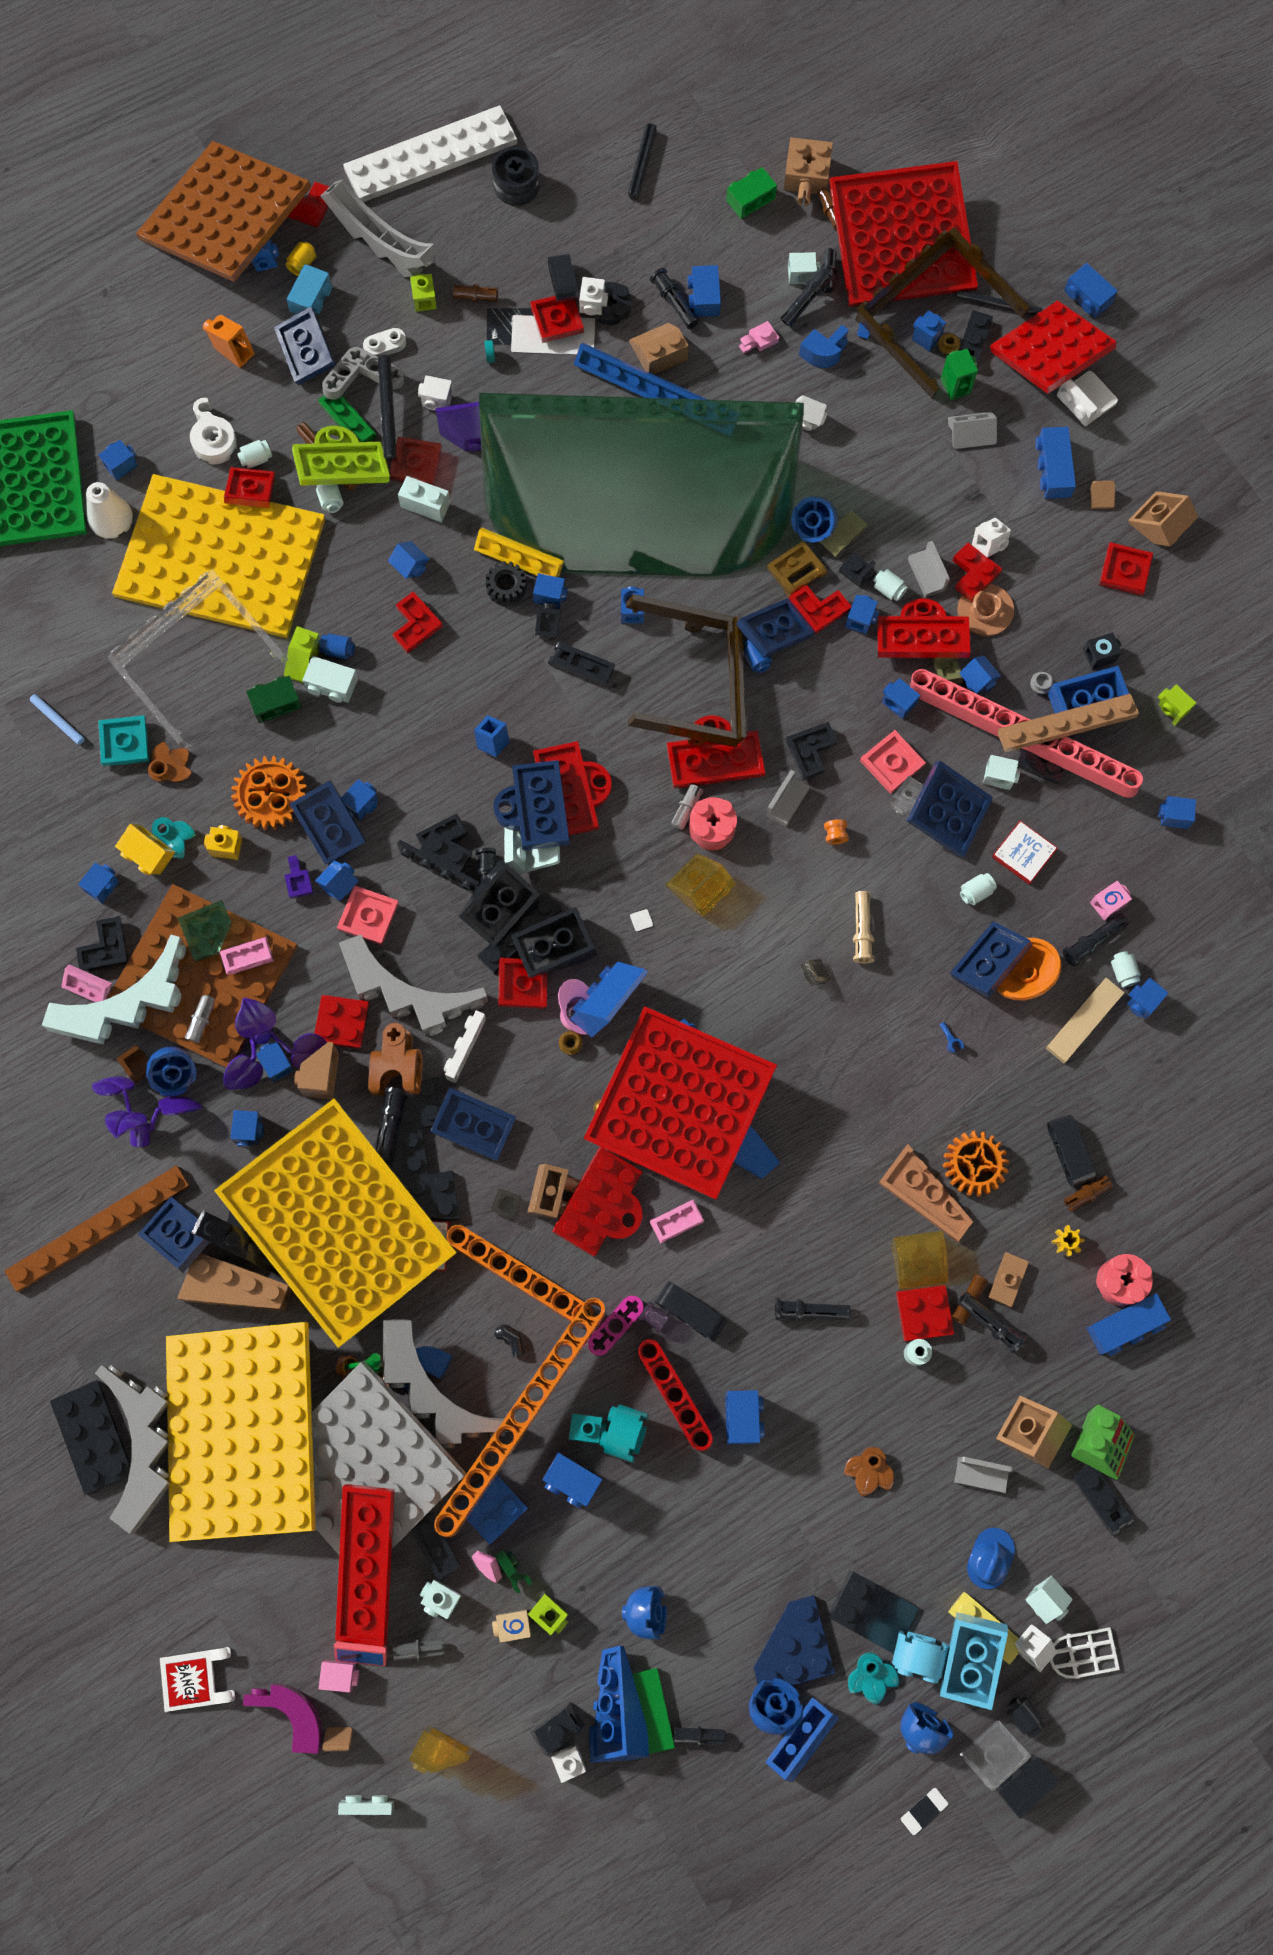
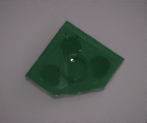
M222 900L177 918L195 962L218 954L232 925Z

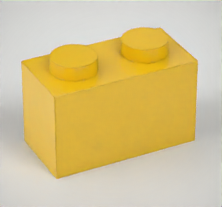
M129 824L115 845L121 851L120 855L123 858L139 865L138 869L146 875H161L175 854L172 848L141 824Z

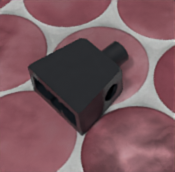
M570 1702L531 1730L530 1733L544 1755H549L578 1734L585 1723Z

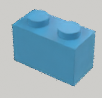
M305 264L286 299L289 311L299 314L312 307L316 314H319L322 311L325 297L329 296L332 291L329 273Z

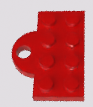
M930 599L912 600L903 607L901 616H878V658H970L969 616H946L944 608L936 601ZM919 608H926L928 611L925 612V613H922V612H919L918 609H919Z
M704 716L694 723L702 726L712 723L717 729L731 731V724L720 716ZM758 730L747 732L746 738L736 747L705 742L700 746H693L688 744V740L668 742L666 745L673 789L689 787L690 785L697 786L765 776Z
M578 741L534 750L535 763L558 760L568 836L598 830L599 825L594 808L602 805L610 796L612 782L608 771L598 763L583 762ZM596 778H603L606 780V784L603 787H596L593 781Z
M599 1147L551 1232L592 1257L596 1256L606 1237L622 1239L631 1236L639 1228L642 1221V1207L638 1199L631 1193L642 1171L605 1148ZM626 1213L632 1215L634 1220L629 1228L625 1227L622 1223V1217Z

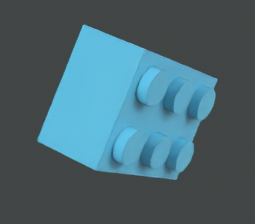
M956 1612L950 1648L940 1688V1697L992 1710L1008 1635L1007 1624Z

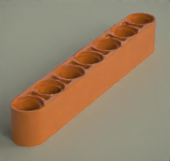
M455 1225L448 1230L447 1240L455 1250L569 1322L573 1320L584 1304L582 1300L464 1226ZM456 1232H463L465 1234V1239L462 1243L457 1244L452 1241V1237ZM476 1245H484L486 1252L484 1255L477 1257L473 1254V1248ZM497 1258H505L507 1264L504 1269L498 1270L493 1267V1263ZM520 1270L528 1274L527 1280L522 1283L514 1280L515 1273ZM538 1284H546L549 1288L548 1293L544 1296H538L535 1293V1287ZM559 1297H567L570 1303L567 1308L559 1309L555 1305L556 1300ZM589 1306L587 1311L594 1317V1311Z

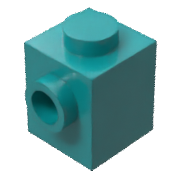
M572 1414L569 1440L599 1444L603 1432L606 1431L607 1424L602 1423V1417Z

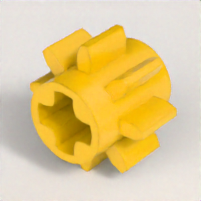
M1069 1225L1064 1228V1233L1059 1229L1056 1230L1055 1233L1059 1237L1052 1241L1053 1244H1057L1058 1249L1056 1253L1066 1252L1067 1257L1072 1255V1250L1079 1253L1081 1249L1078 1245L1085 1241L1079 1238L1078 1233L1080 1230L1071 1231ZM1068 1237V1240H1072L1073 1244L1068 1245L1063 1239Z

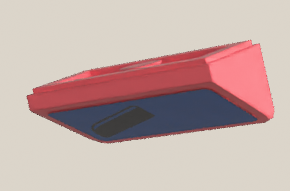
M343 1641L334 1643L336 1661L386 1666L389 1647L386 1645L381 1647Z

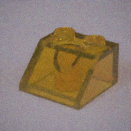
M698 853L665 884L690 910L701 916L710 912L736 885L722 864Z
M943 1231L894 1237L891 1240L899 1290L948 1283L947 1250Z
M428 1725L416 1744L409 1761L413 1762L412 1767L423 1774H426L427 1771L434 1773L468 1761L474 1750Z

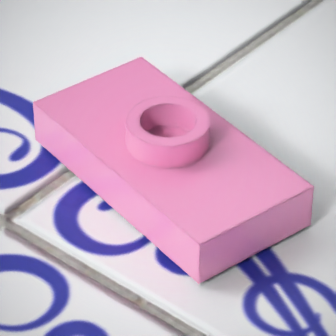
M266 937L220 951L227 975L274 961Z
M70 964L65 968L62 988L93 1002L106 1000L112 983Z
M694 1199L650 1221L660 1244L704 1223V1219Z

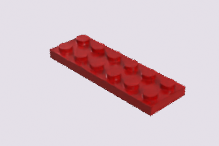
M345 1484L342 1487L336 1641L381 1647L387 1644L395 1489Z

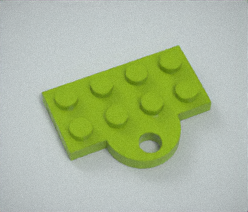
M327 426L317 432L314 444H293L292 452L300 486L389 483L390 475L383 456L381 442H359L356 435L350 430L341 426ZM335 435L338 436L340 439H332L329 436Z

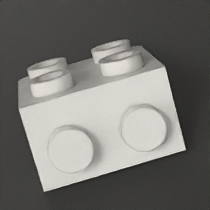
M1092 371L1086 372L1074 382L1071 379L1060 386L1057 394L1058 398L1085 427L1115 406L1118 401L1117 397Z

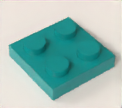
M145 715L98 720L100 758L103 767L149 762L147 719Z

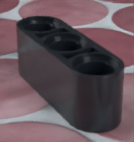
M564 254L548 257L549 273L556 302L579 299L570 255Z
M1069 1114L1048 1121V1132L1069 1185L1074 1188L1095 1181L1096 1173L1074 1117Z
M670 1281L666 1283L654 1301L661 1308L712 1342L716 1340L728 1322L721 1315Z

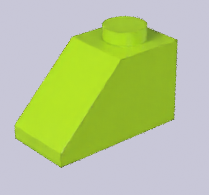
M297 626L288 647L284 671L285 677L290 675L291 680L303 683V678L312 656L317 657L320 651L321 639L319 633Z

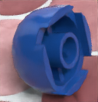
M818 496L801 500L793 509L791 517L795 533L797 532L804 541L812 543L829 537L835 530L838 521L837 511L832 502Z
M165 1047L151 1055L147 1062L146 1076L153 1090L155 1089L164 1096H177L186 1092L192 1081L194 1083L197 1070L193 1059L183 1049Z
M659 1586L640 1587L631 1593L626 1605L622 1608L623 1620L627 1622L630 1631L639 1638L660 1640L659 1634H664L667 1608L666 1606L661 1607L660 1598H665V1595Z
M774 1678L773 1681H761L753 1690L748 1705L749 1715L754 1725L760 1731L767 1734L780 1735L788 1732L799 1720L802 1712V1704L800 1706L798 1699L799 1694L790 1683L781 1679Z
M919 1702L910 1703L905 1710L900 1722L902 1736L906 1741L907 1748L913 1753L937 1754L947 1746L953 1737V1729L945 1719L941 1723L934 1717L937 1714L936 1711Z

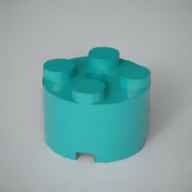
M620 1404L618 1407L612 1406L608 1416V1421H610L608 1432L604 1431L600 1439V1446L604 1449V1453L634 1463L636 1459L632 1455L633 1453L639 1454L647 1430V1427L643 1426L644 1419L649 1421V1414Z

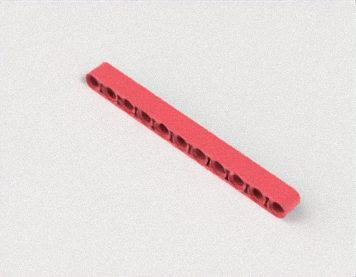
M919 669L912 675L910 687L920 694V700L999 737L997 733L999 728L1030 720L927 670ZM917 682H922L925 685H918ZM937 692H944L946 695H939ZM958 702H964L966 705H960ZM983 711L987 713V715H981L978 712ZM1004 721L1008 725H1002L999 722ZM1068 737L1048 741L1050 745L1040 743L1022 748L1126 798L1134 797L1138 793L1143 781L1142 774L1136 769ZM1062 751H1067L1071 755H1065ZM1083 761H1088L1092 765H1086ZM1104 771H1109L1113 775H1107ZM1126 781L1134 783L1135 786L1128 785Z

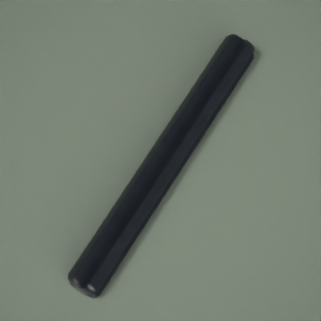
M382 355L378 357L383 456L384 459L392 461L397 458L391 358Z

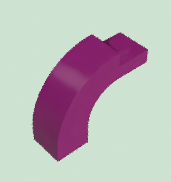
M274 1683L271 1685L270 1693H267L266 1688H252L251 1693L244 1694L243 1706L273 1707L287 1715L293 1728V1753L318 1754L321 1752L322 1725L315 1706L301 1691L289 1685Z

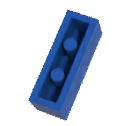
M1069 427L1042 428L1039 437L1035 439V448L1039 450L1040 455L1037 462L1038 470L1042 472L1040 490H1044L1045 499L1071 498L1076 485Z
M1157 1293L1086 1329L1100 1355L1108 1352L1109 1356L1122 1351L1121 1345L1127 1342L1133 1345L1145 1339L1143 1334L1150 1330L1152 1334L1166 1328L1164 1323L1171 1319Z
M812 1697L801 1712L799 1720L785 1734L765 1763L784 1780L793 1783L839 1717L819 1700Z

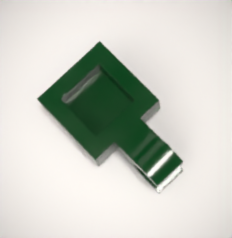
M504 1549L495 1555L510 1579L516 1593L521 1592L517 1585L520 1579L526 1580L529 1586L532 1584L531 1578L528 1575L520 1574L516 1569L519 1563L511 1551L507 1553Z

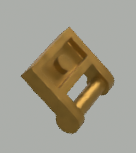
M804 541L767 565L768 571L783 588L788 598L818 577L822 578L827 574L824 565ZM811 565L814 570L793 584L789 582V579Z

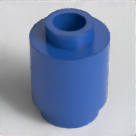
M329 633L328 635H322L319 649L320 653H325V656L348 660L354 654L355 643L352 642L351 637Z
M749 640L743 643V654L751 670L758 673L768 670L772 663L771 657L763 658Z

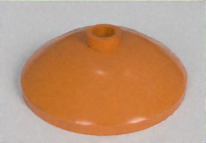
M1027 938L1031 941L1032 947L996 990L1004 997L1013 1000L1033 999L1050 990L1060 976L1061 960L1057 950L1049 942L1038 938Z

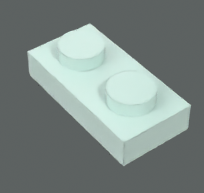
M348 1795L346 1800H342L339 1803L338 1815H392L394 1812V1800H388L386 1795H374L372 1800H362L361 1795Z

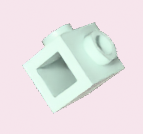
M1051 1575L1035 1586L1025 1600L1047 1624L1053 1619L1061 1620L1069 1612L1067 1607L1073 1599Z
M437 1579L432 1584L427 1582L420 1594L423 1597L421 1604L425 1606L424 1611L435 1618L441 1615L446 1619L451 1616L462 1596L457 1591L437 1581Z

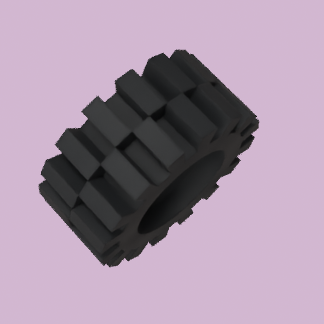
M502 561V566H499L498 563L494 564L495 569L492 567L489 569V574H486L485 580L487 594L490 596V599L492 601L495 599V603L498 605L502 602L503 606H507V602H510L512 606L515 600L519 603L521 597L524 598L525 591H527L526 576L523 569L520 570L519 565L514 567L513 562L510 561L509 565H506V561ZM509 577L514 580L515 585L510 590H502L497 585L498 581Z

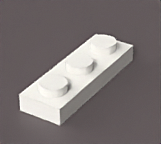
M476 1010L474 1016L470 1015L464 1026L467 1030L463 1038L459 1037L454 1046L456 1053L453 1059L449 1058L445 1064L444 1071L446 1072L447 1080L456 1083L486 1021L485 1014Z

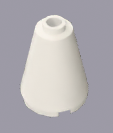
M100 482L91 484L86 492L87 521L90 528L97 536L105 539L117 538L122 532H127L133 522V513L129 504L105 484Z

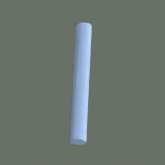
M37 694L30 697V701L75 743L80 745L84 741V737Z

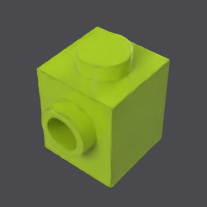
M432 274L411 276L415 312L437 309Z

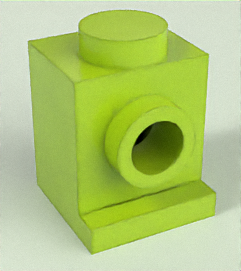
M1177 684L1171 690L1166 688L1157 697L1160 700L1158 705L1163 713L1174 719L1172 722L1174 726L1196 704Z
M546 1593L528 1613L550 1635L554 1631L559 1634L568 1624V1621L565 1619L568 1613ZM552 1610L555 1613L554 1620L546 1619L545 1614L547 1611Z

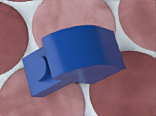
M841 325L829 339L814 329L800 344L799 356L818 368H828L836 365L840 361L841 351L848 343L849 329Z
M431 1346L416 1348L419 1362L424 1371L442 1380L453 1357ZM404 1383V1387L401 1388L408 1391V1383Z

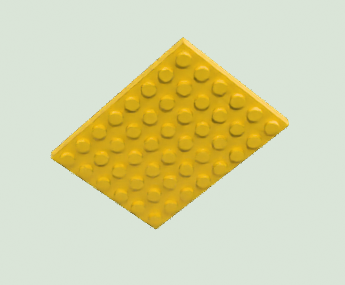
M153 474L112 592L113 596L288 639L326 519L325 515L270 502L269 508L225 504V491Z
M332 1099L214 1190L338 1348L456 1254L453 1247L335 1099Z
M300 1322L166 1336L167 1400L169 1401L167 1405L168 1441H170L168 1445V1474L170 1475L169 1481L171 1482L169 1485L170 1542L316 1531L309 1323Z

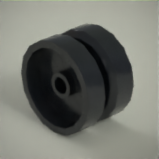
M517 146L505 148L494 157L492 176L494 192L502 202L512 206L531 202L537 196L540 189L539 164L536 156L528 149Z

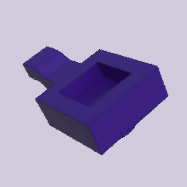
M297 855L287 857L291 873L284 876L289 898L293 899L313 894L308 870L301 871Z

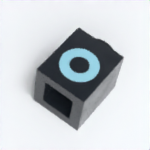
M1112 632L1088 640L1083 651L1091 669H1095L1117 661L1122 653V645Z

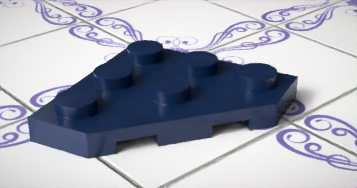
M814 1595L787 1603L783 1614L753 1666L757 1684L763 1680L773 1681L775 1678L795 1685L835 1674Z

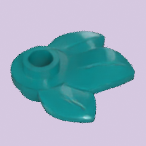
M166 817L157 818L151 827L152 833L175 851L173 855L175 858H184V840L196 836L192 827L183 821L173 822ZM162 824H165L167 827L165 833L159 831V827Z
M872 1652L865 1653L859 1658L857 1668L848 1677L850 1693L863 1691L867 1700L874 1705H878L883 1700L886 1687L899 1686V1677L894 1667L883 1663L881 1658ZM868 1664H875L872 1670L866 1669Z

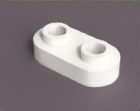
M392 328L367 337L363 342V348L377 357L382 355L388 356L405 348L406 337L402 330Z

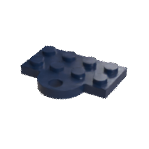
M558 760L513 765L514 786L503 789L494 800V815L498 823L509 830H520L523 851L570 845ZM502 806H510L512 808L508 813L499 811Z

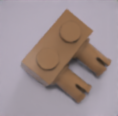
M548 1164L539 1165L528 1213L547 1218H557V1215L562 1214L568 1203L561 1200L563 1191L574 1193L580 1179L568 1177L567 1169Z

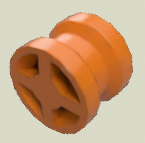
M831 820L824 824V829L827 831V844L837 845L849 841V835L846 833V820Z

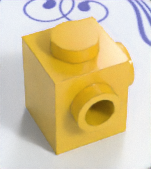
M223 825L218 826V828L211 827L210 833L205 836L204 847L212 857L238 860L243 838L239 831L232 830L231 827Z

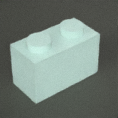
M406 476L398 493L401 508L441 523L450 505L447 490Z
M312 656L304 675L303 683L307 691L313 695L319 696L322 694L335 702L344 701L349 703L358 677L355 669Z

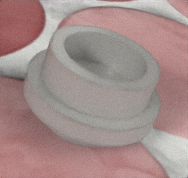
M1046 672L1034 674L1030 681L1032 690L1041 695L1049 693L1054 684L1051 675Z

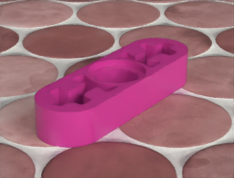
M636 1296L626 1297L588 1340V1349L593 1355H605L641 1316L643 1302L640 1298ZM628 1302L631 1304L637 1302L638 1312L632 1311L627 1316L628 1319H631L629 1323L626 1322L624 1317L617 1314L620 1310L623 1314L627 1311L628 1306L626 1304ZM619 1319L623 1323V1329L619 1333H613L609 1330L608 1325L611 1320ZM602 1329H605L606 1333L615 1339L610 1342L609 1338H607L603 1344L605 1349L603 1351L601 1349L595 1351L593 1349L595 1346L593 1340H601L604 1334L600 1332Z

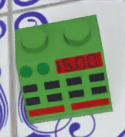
M1097 1404L1088 1412L1071 1456L1117 1480L1135 1434L1121 1416Z

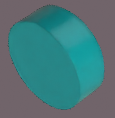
M486 340L484 342L487 363H494L493 341Z

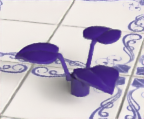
M243 998L235 1020V1029L240 1036L252 1038L250 1040L252 1056L249 1058L246 1055H239L228 1064L223 1077L224 1086L229 1090L245 1089L254 1086L260 1081L263 1076V1066L255 1061L257 1058L256 1044H265L270 1038L274 1039L286 1051L293 1054L291 1063L297 1068H300L303 1061L328 1042L318 1034L308 1033L295 1041L294 1049L290 1048L273 1031H270L276 1023V1016L273 1010L259 1001Z
M112 1076L92 1084V1090L99 1095L113 1096L119 1093L123 1095L127 1111L108 1113L105 1116V1124L116 1139L130 1131V1144L134 1147H145L150 1144V1131L155 1130L154 1125L160 1112L164 1115H179L203 1110V1107L198 1102L188 1097L169 1096L159 1100V1107L155 1109L151 1122L148 1123L147 1117L144 1114L132 1112L127 1090L134 1088L132 1080L122 1076Z

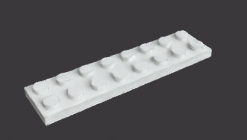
M499 105L347 162L343 166L356 195L365 202L517 144V138Z

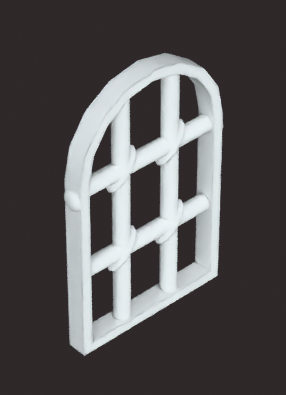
M1110 1627L1067 1634L1056 1639L1053 1643L1055 1647L1059 1641L1067 1640L1068 1646L1057 1649L1056 1654L1069 1652L1071 1661L1054 1665L1053 1658L1050 1660V1664L1055 1672L1065 1678L1079 1679L1080 1677L1120 1670ZM1108 1631L1109 1640L1093 1643L1091 1634ZM1082 1635L1088 1636L1089 1642L1087 1644L1072 1647L1070 1638ZM1111 1645V1655L1096 1657V1646ZM1091 1649L1092 1657L1090 1656V1659L1075 1661L1073 1653L1076 1652L1075 1650ZM1114 1658L1115 1668L1099 1670L1098 1663L1100 1661ZM1094 1663L1095 1671L1078 1674L1077 1667L1079 1665ZM1072 1666L1074 1675H1065L1058 1669Z

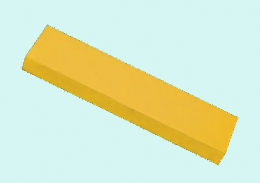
M485 528L479 529L474 547L475 551L499 561H506L507 564H509V561L513 562L514 567L519 565L521 570L523 569L538 576V573L554 577L560 576L564 563L563 560Z

